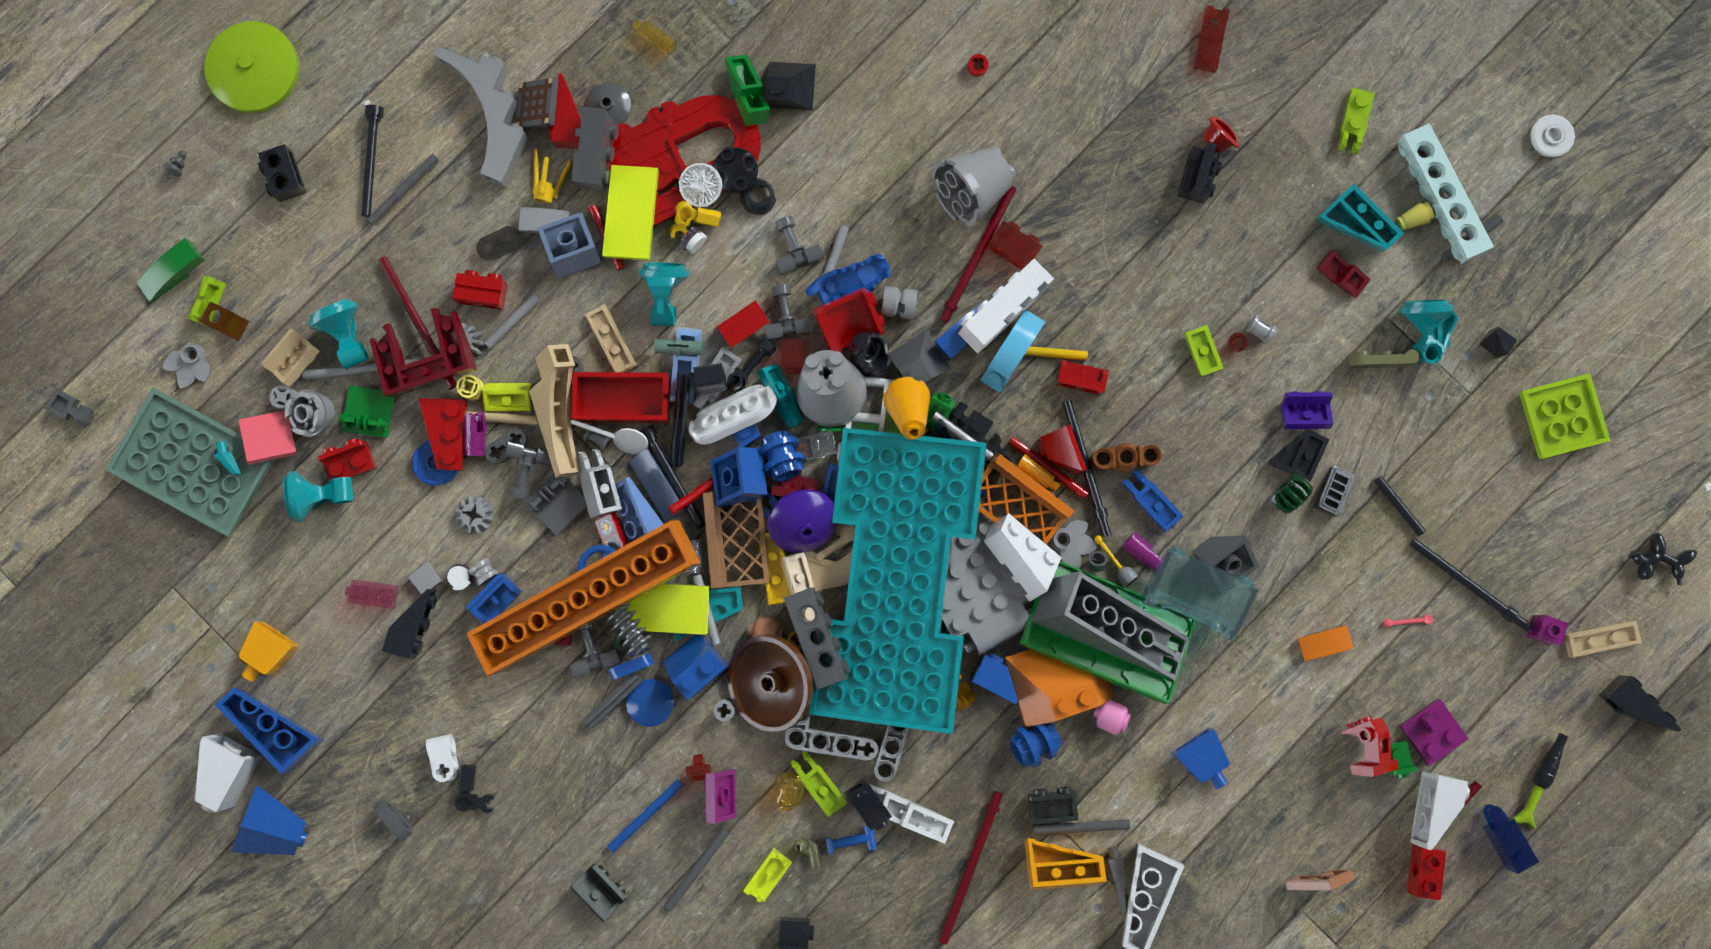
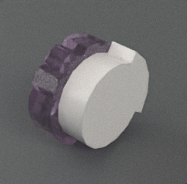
M692 227L683 236L679 246L684 251L688 250L693 254L703 246L707 236L697 227Z
M456 564L448 570L447 581L453 587V590H464L473 583L474 576L468 572L470 568L467 565Z

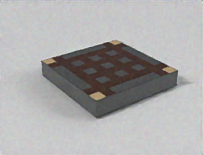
M547 78L519 83L515 124L521 126L524 130L554 126L558 90L557 79Z

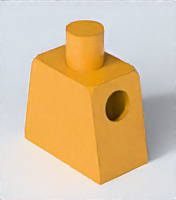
M256 621L253 623L239 653V658L248 664L241 675L251 682L256 680L260 672L264 675H273L300 646L264 621Z

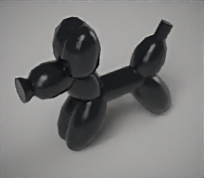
M1661 533L1652 534L1650 538L1652 552L1647 556L1639 552L1635 553L1634 551L1629 553L1628 558L1633 559V562L1640 565L1637 574L1641 580L1650 579L1653 576L1654 565L1662 561L1672 566L1671 571L1674 578L1677 579V585H1683L1684 565L1691 563L1697 556L1696 550H1685L1676 557L1665 553L1666 541Z

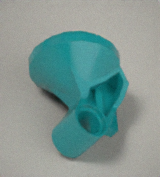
M643 263V267L638 268V275L648 283V287L655 300L651 306L650 324L651 326L675 327L676 306H672L670 296L674 288L690 276V270L685 268V264Z
M349 299L332 303L315 311L310 315L311 319L307 321L310 329L328 333L339 341L337 356L346 370L369 360L366 349L356 338L355 315L358 305L356 301L350 302Z
M1449 300L1405 301L1404 306L1399 307V313L1412 322L1422 334L1419 341L1412 347L1413 350L1419 353V360L1417 362L1438 363L1446 347H1450V334L1459 319L1454 311V304H1449Z
M296 470L289 471L287 476L283 478V495L288 517L293 519L295 523L303 522L311 510L327 501H332V504L354 501L351 477L330 479L329 483L323 487L311 484Z

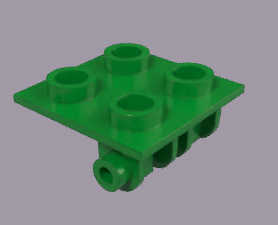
M349 385L345 412L340 414L338 422L342 424L341 432L388 438L395 397L384 396L382 390Z

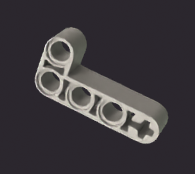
M809 710L805 719L786 729L785 742L792 749L860 760H871L878 753V745L873 738L809 728L811 718ZM793 731H798L802 734L803 741L801 743L794 744L791 742L790 734ZM817 735H823L827 740V744L822 748L816 747L813 743V738ZM845 738L850 742L851 746L847 751H840L838 749L837 742L840 739ZM854 740H859L857 746H865L866 742H869L874 751H870L869 755H865L863 749H857V754L852 753Z

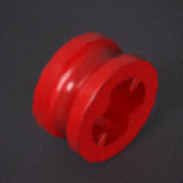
M982 54L971 56L967 64L968 72L974 77L983 76L989 66L988 59ZM978 60L981 61L983 69L980 70L978 68V70H975L973 68V61H976V63H978Z

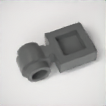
M57 388L44 407L45 410L66 421L72 416L71 421L84 428L87 424L90 425L94 418L93 413L95 412L82 404L77 408L80 400Z

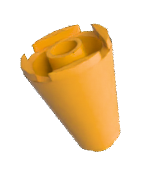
M902 377L892 381L883 394L884 407L905 438L910 440L918 439L924 435L930 403L929 388L923 381L914 380L913 377Z

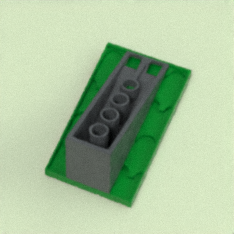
M1060 561L1048 591L1038 596L1035 600L1019 644L1081 671L1091 673L1124 689L1134 691L1151 700L1170 704L1197 617Z

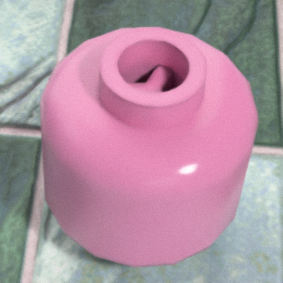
M1109 699L1103 705L1096 708L1093 717L1097 718L1096 723L1099 729L1117 735L1121 731L1125 732L1131 719V714H1128L1127 706Z

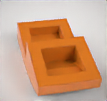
M1347 625L1298 638L1305 661L1354 648Z

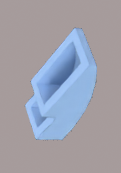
M679 327L676 331V338H682L683 341H702V330ZM682 354L681 357L673 355L670 401H675L678 374L694 372L693 367L699 366L700 355ZM690 382L689 403H694L695 391Z

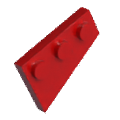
M418 398L437 469L463 471L464 417L467 414V400Z

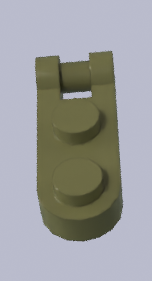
M1413 349L1402 354H1392V351H1379L1377 355H1369L1368 351L1354 352V356L1349 357V367H1407L1419 360V353Z

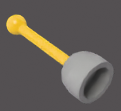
M1101 535L1095 536L1094 542L1102 547L1118 568L1117 579L1122 587L1138 577L1132 568L1121 566L1103 542L1104 539Z

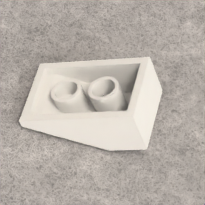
M1422 771L1410 843L1428 850L1434 848L1464 807L1465 801L1469 797L1468 781Z

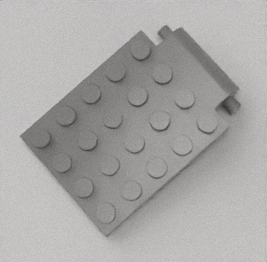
M980 511L976 540L951 538L942 623L948 634L959 636L965 634L969 642L963 645V650L966 654L974 650L977 656L1023 632L1032 612V608L1025 610L1022 604L1028 600L1025 597L1027 592L1019 582L1015 583L1011 577L1014 575L1006 564L1001 565L985 544L984 539L994 522Z

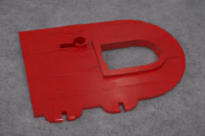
M706 95L688 100L678 106L672 101L664 102L661 104L662 112L659 113L657 106L651 108L646 115L647 121L631 128L630 125L625 123L617 125L619 132L617 139H614L613 143L614 159L609 164L610 174L611 165L652 167L659 170L653 227L675 217L677 204L686 201L683 199L679 187L673 188L674 184L679 183L681 174L687 168L685 161L680 156L678 144L711 128L721 126L733 131L734 139H736L733 147L749 151L758 162L761 151V134L758 125H745L735 100L718 95ZM714 160L706 164L713 166ZM669 187L671 188L670 191L660 196L658 195V192L665 190Z

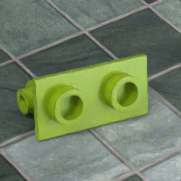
M204 276L187 319L200 323L199 320L210 301L219 305L227 284L210 276ZM216 310L211 312L209 316L210 322H212Z

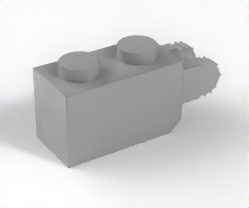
M598 449L592 450L591 453L594 464L593 468L590 467L585 452L578 454L581 469L578 475L590 519L606 516L622 509L611 468L608 464L604 465L601 452Z

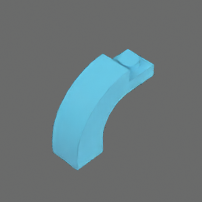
M1025 310L980 381L1000 393L1045 321Z

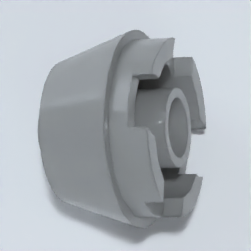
M309 389L297 392L292 399H288L285 406V418H289L293 426L291 430L307 437L315 436L328 428L335 416L331 400Z

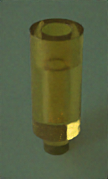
M638 19L634 21L632 27L638 30V36L667 55L673 52L677 45L675 39L648 21L641 22Z

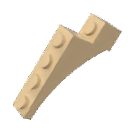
M569 344L548 345L535 357L541 380L529 393L555 477L573 476L580 472L573 442L570 413V390L575 363Z

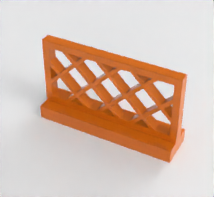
M995 452L990 459L991 462L983 472L985 486H982V489H986L987 502L980 503L979 511L995 523L1002 517L996 518L993 516L991 505L1004 503L1005 514L1007 515L1009 513L1008 502L1021 501L1022 514L1011 516L1014 518L1023 517V525L1028 529L1026 517L1039 515L1040 528L1028 530L1032 533L1041 531L1042 542L1047 545L1065 519L1070 518L1074 510L1001 454ZM994 468L1000 473L1001 483L989 485L988 475ZM1005 477L1011 482L1005 483ZM1006 486H1018L1020 497L1007 499ZM1002 487L1004 500L991 502L989 488ZM1023 491L1026 492V493H1027L1028 495H1030V496H1025V497H1024ZM1035 499L1038 504V511L1026 513L1024 500ZM1042 505L1048 510L1042 511ZM982 506H988V511L985 510ZM1053 513L1058 519L1053 526L1044 527L1043 514Z

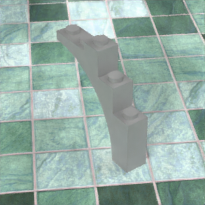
M436 46L433 56L437 61L454 70L468 81L482 103L487 120L488 142L486 157L480 174L485 180L507 188L529 139L524 132V128L511 123L517 110V101L512 93L501 89L509 71L504 65V61L498 57L491 56L489 58L482 55L479 62L468 55L466 58L459 56L457 51L449 47L442 49Z

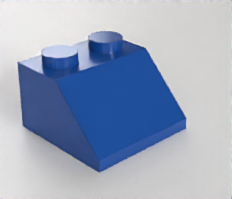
M737 447L711 460L716 506L750 502L767 495L764 461L759 452L760 448Z
M989 653L988 656L982 654L969 680L1016 704L1018 701L1008 667L1002 664L1004 659L992 653Z

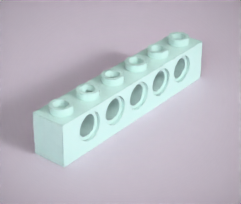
M1430 123L1404 134L1398 142L1399 152L1403 157H1406L1411 175L1417 178L1422 196L1427 198L1435 218L1438 219L1441 225L1440 229L1443 237L1448 239L1452 246L1451 252L1456 260L1459 259L1462 265L1488 253L1494 246ZM1417 151H1424L1427 158L1420 157ZM1428 171H1434L1437 178L1430 177ZM1439 191L1445 192L1448 199L1441 198ZM1449 211L1455 212L1458 215V220L1451 218ZM1460 232L1467 233L1469 240L1462 239Z

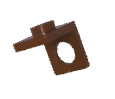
M211 301L199 320L200 323L236 341L240 340L250 322ZM218 310L220 318L216 322H210L209 316L211 312Z

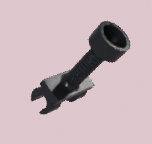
M762 338L756 345L758 351L746 363L743 369L736 367L734 372L729 374L727 389L732 384H736L734 387L736 391L733 394L741 391L742 386L746 387L748 375L765 356L771 357L777 350L769 340Z

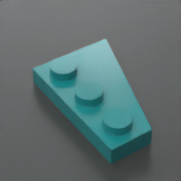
M741 586L709 589V604L715 622L743 610ZM674 633V642L689 634Z

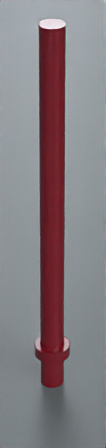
M1011 186L1003 195L951 298L945 302V309L940 317L942 322L948 323L953 312L957 311V304L1017 190L1014 186Z
M386 256L381 257L378 261L431 356L439 354L437 346ZM453 376L444 379L450 390L456 388L457 383Z
M994 791L990 804L987 803L986 815L938 940L942 944H948L995 815L1000 812L1001 808H999L1003 794L998 791Z

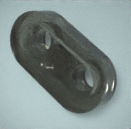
M506 226L482 237L476 245L477 253L484 260L493 261L517 250L522 244V235L515 227ZM508 234L513 236L510 241L505 240ZM487 244H491V249L489 251L484 250V247Z

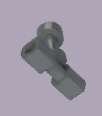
M785 216L775 222L778 232H784L790 250L787 251L788 256L775 260L780 276L795 271L796 266L806 262L808 265L824 260L819 244L805 249L804 245H798L792 230L795 226L792 216Z
M782 284L772 287L773 298H778L782 318L777 320L778 324L764 326L766 339L769 341L783 339V335L794 333L797 336L813 334L811 318L796 320V316H791L787 298V296L791 295L790 285Z
M506 441L503 455L518 459L517 463L521 464L517 484L511 485L509 495L528 499L530 489L525 487L530 467H536V463L551 466L548 451L542 448H537L536 450L524 448L523 444Z
M593 622L576 631V633L581 632L587 654L583 655L584 660L570 664L574 678L592 673L591 670L602 666L607 668L621 663L616 649L606 653H602L601 649L596 650L590 628L594 627Z

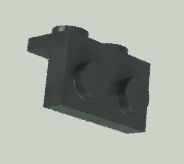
M1071 787L1056 788L1057 792H1047V789L1032 790L1033 794H1027L1029 823L1078 821L1076 799L1078 798V793L1075 790H1071Z
M593 863L569 888L604 922L627 899L625 896L626 891L619 883H613L608 878L609 873L603 866H597Z

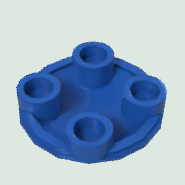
M647 679L642 680V683L627 697L626 705L628 713L635 722L651 727L659 725L669 718L674 701L668 685L659 680Z

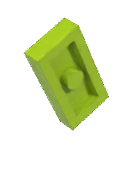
M1208 325L1184 333L1199 377L1224 369Z

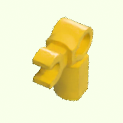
M687 201L679 202L676 206L674 220L676 224L670 229L671 238L675 237L677 231H682V239L686 241L688 238L687 226L690 225L692 219L695 223L718 227L721 212L702 207L693 208Z

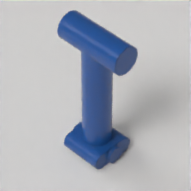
M864 825L863 834L834 840L831 839V836L825 837L828 854H833L834 849L864 843L867 844V850L877 849L874 830L871 831Z

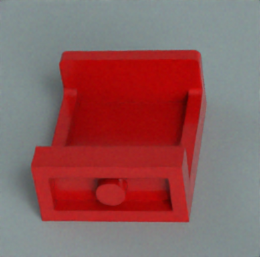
M863 287L813 309L828 350L838 351L842 354L841 349L848 347L851 339L858 333L871 332L877 333L880 336L885 334L883 327L886 324L881 313L877 314L874 306L878 304L873 292L869 293Z

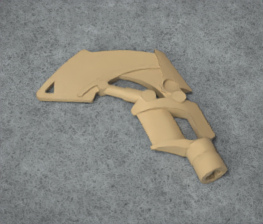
M838 524L835 533L840 537L833 541L831 545L818 554H815L813 551L804 553L816 591L819 590L821 592L823 589L849 584L852 551L837 562L825 558L854 540L855 525Z

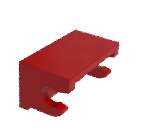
M755 300L716 326V328L732 348L770 321Z
M1061 360L1056 385L1102 395L1106 389L1109 370Z

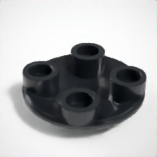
M724 148L716 157L712 166L718 171L722 179V190L728 193L736 194L748 190L755 183L758 176V164L755 157L743 148Z

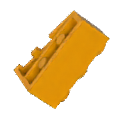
M1031 838L1026 839L1025 851L1030 891L1095 886L1106 882L1103 856L1075 849H1067L1055 844L1035 841V839Z

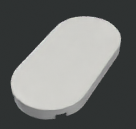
M753 385L701 409L696 414L697 418L693 422L692 420L689 424V434L698 444L716 442L766 418L776 405V395L769 386L764 387L763 385Z

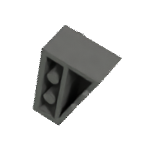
M578 106L577 113L582 114L581 129L576 128L575 136H580L578 151H574L572 182L578 188L605 191V186L610 181L609 164L614 159L613 143L614 139L618 137L619 129L606 109Z

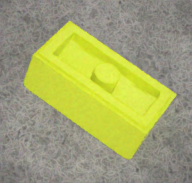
M486 383L482 389L484 411H531L532 399L529 391L532 389V384Z

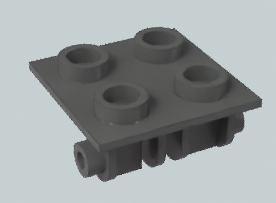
M555 474L546 480L524 502L527 508L532 513H535L556 536L587 507L582 493L566 477L556 478Z

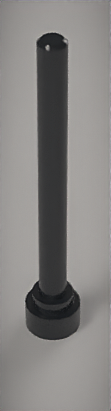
M365 105L364 111L366 120L369 122L361 210L363 217L371 215L378 123L381 122L384 116V108L378 105Z
M650 425L639 431L646 436L651 450L678 497L681 499L688 493L657 441L658 436L656 434L658 432L655 426ZM693 502L687 505L685 509L696 528L699 529L704 526L705 523Z

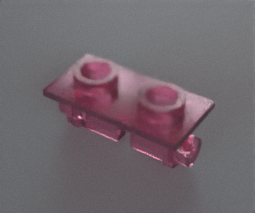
M351 579V585L346 587L345 595L349 596L348 603L395 609L399 586Z

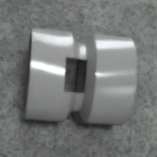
M885 286L882 316L894 318L896 315H900L901 319L914 320L918 290L905 288L903 291H899L898 287Z

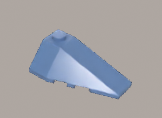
M630 477L615 484L622 507L621 510L617 511V514L622 517L623 532L628 544L663 525Z

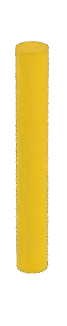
M1030 346L1025 353L1027 356L1085 361L1088 359V351Z

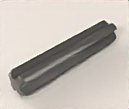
M631 673L584 717L585 724L591 729L598 725L642 683L639 675Z

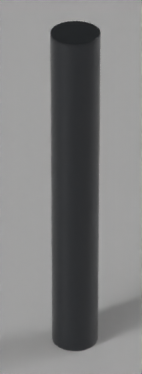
M1381 475L1373 480L1414 532L1418 536L1426 532L1425 528Z

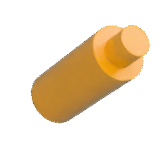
M1026 454L1016 465V467L1045 489L1049 488L1056 492L1060 484L1054 480L1055 476Z

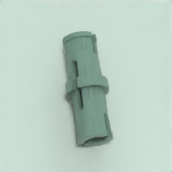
M676 338V340L655 339L654 353L675 354L676 357H681L682 354L702 356L703 341H683L682 338Z

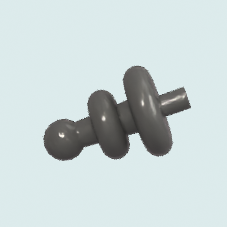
M179 151L177 158L171 157L170 163L163 164V168L168 172L166 175L168 178H171L172 175L176 177L182 176V171L179 168H184L185 166L182 161L187 157L185 151Z

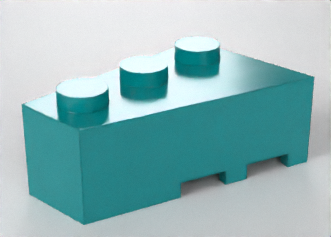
M1355 183L1315 219V221L1380 253L1388 250L1404 234Z

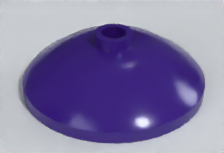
M809 489L798 490L785 495L773 506L768 516L767 527L772 541L779 548L792 553L810 552L823 546L833 536L838 523H832L833 501L822 492Z

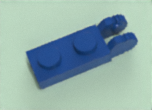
M1134 470L1132 473L1135 479L1145 487L1138 491L1127 479L1122 481V485L1134 496L1133 499L1164 532H1167L1183 515L1152 481L1150 482L1139 470Z

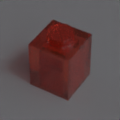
M782 339L781 370L786 371L787 375H800V371H802L805 363L806 342L805 340Z

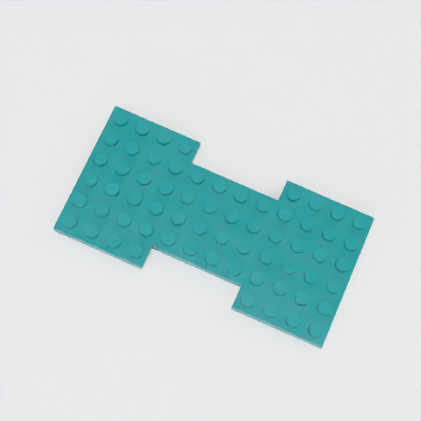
M843 428L832 523L855 525L844 621L831 619L833 626L830 629L833 637L837 636L840 642L841 650H839L842 659H846L850 672L847 673L849 678L821 689H817L813 678L810 715L953 734L964 636L940 633L951 538L976 540L987 443L926 436L910 440L898 433ZM821 631L818 634L817 644H821L824 640V635ZM825 653L822 656V663L827 667L831 666L832 657Z

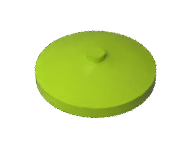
M259 21L240 22L222 31L211 43L205 58V77L213 94L228 107L243 113H261L279 106L290 96L299 77V58L292 42L276 27Z

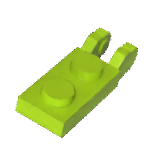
M1357 88L1350 90L1339 132L1341 135L1338 142V150L1343 151L1346 148L1348 136L1354 137L1351 153L1356 155L1359 153L1375 93Z
M803 751V758L813 769L805 774L798 761L793 759L790 764L801 777V782L828 817H831L844 807L848 801L820 764L817 765L808 751Z

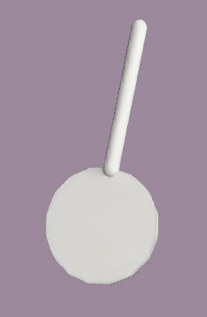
M571 420L573 425L613 438L615 446L625 453L639 454L648 448L646 436L635 429L624 428L613 434L588 424Z

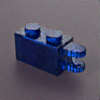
M1485 805L1482 812L1488 824L1483 826V829L1506 869L1519 874L1539 863L1516 820L1507 817L1499 806Z

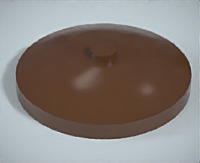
M761 635L751 638L742 643L734 652L728 668V688L731 699L740 715L754 727L768 732L782 731L799 723L808 712L813 696L811 671L801 652L786 639L775 635Z

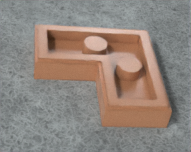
M1330 870L1321 875H1297L1285 882L1287 890L1331 891L1355 879L1351 870Z

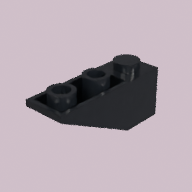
M427 589L389 627L382 651L407 659H414L417 655H420L423 648V642L421 641L423 633L427 632L431 620L428 617L438 600V596H436L437 590Z
M1619 675L1599 694L1616 713L1665 730L1676 732L1682 730L1676 724V718L1669 712L1663 711L1659 706V701L1653 695L1647 694L1641 688L1642 683L1633 676Z
M864 779L844 792L857 815L871 831L873 829L879 830L888 824V819L892 817Z

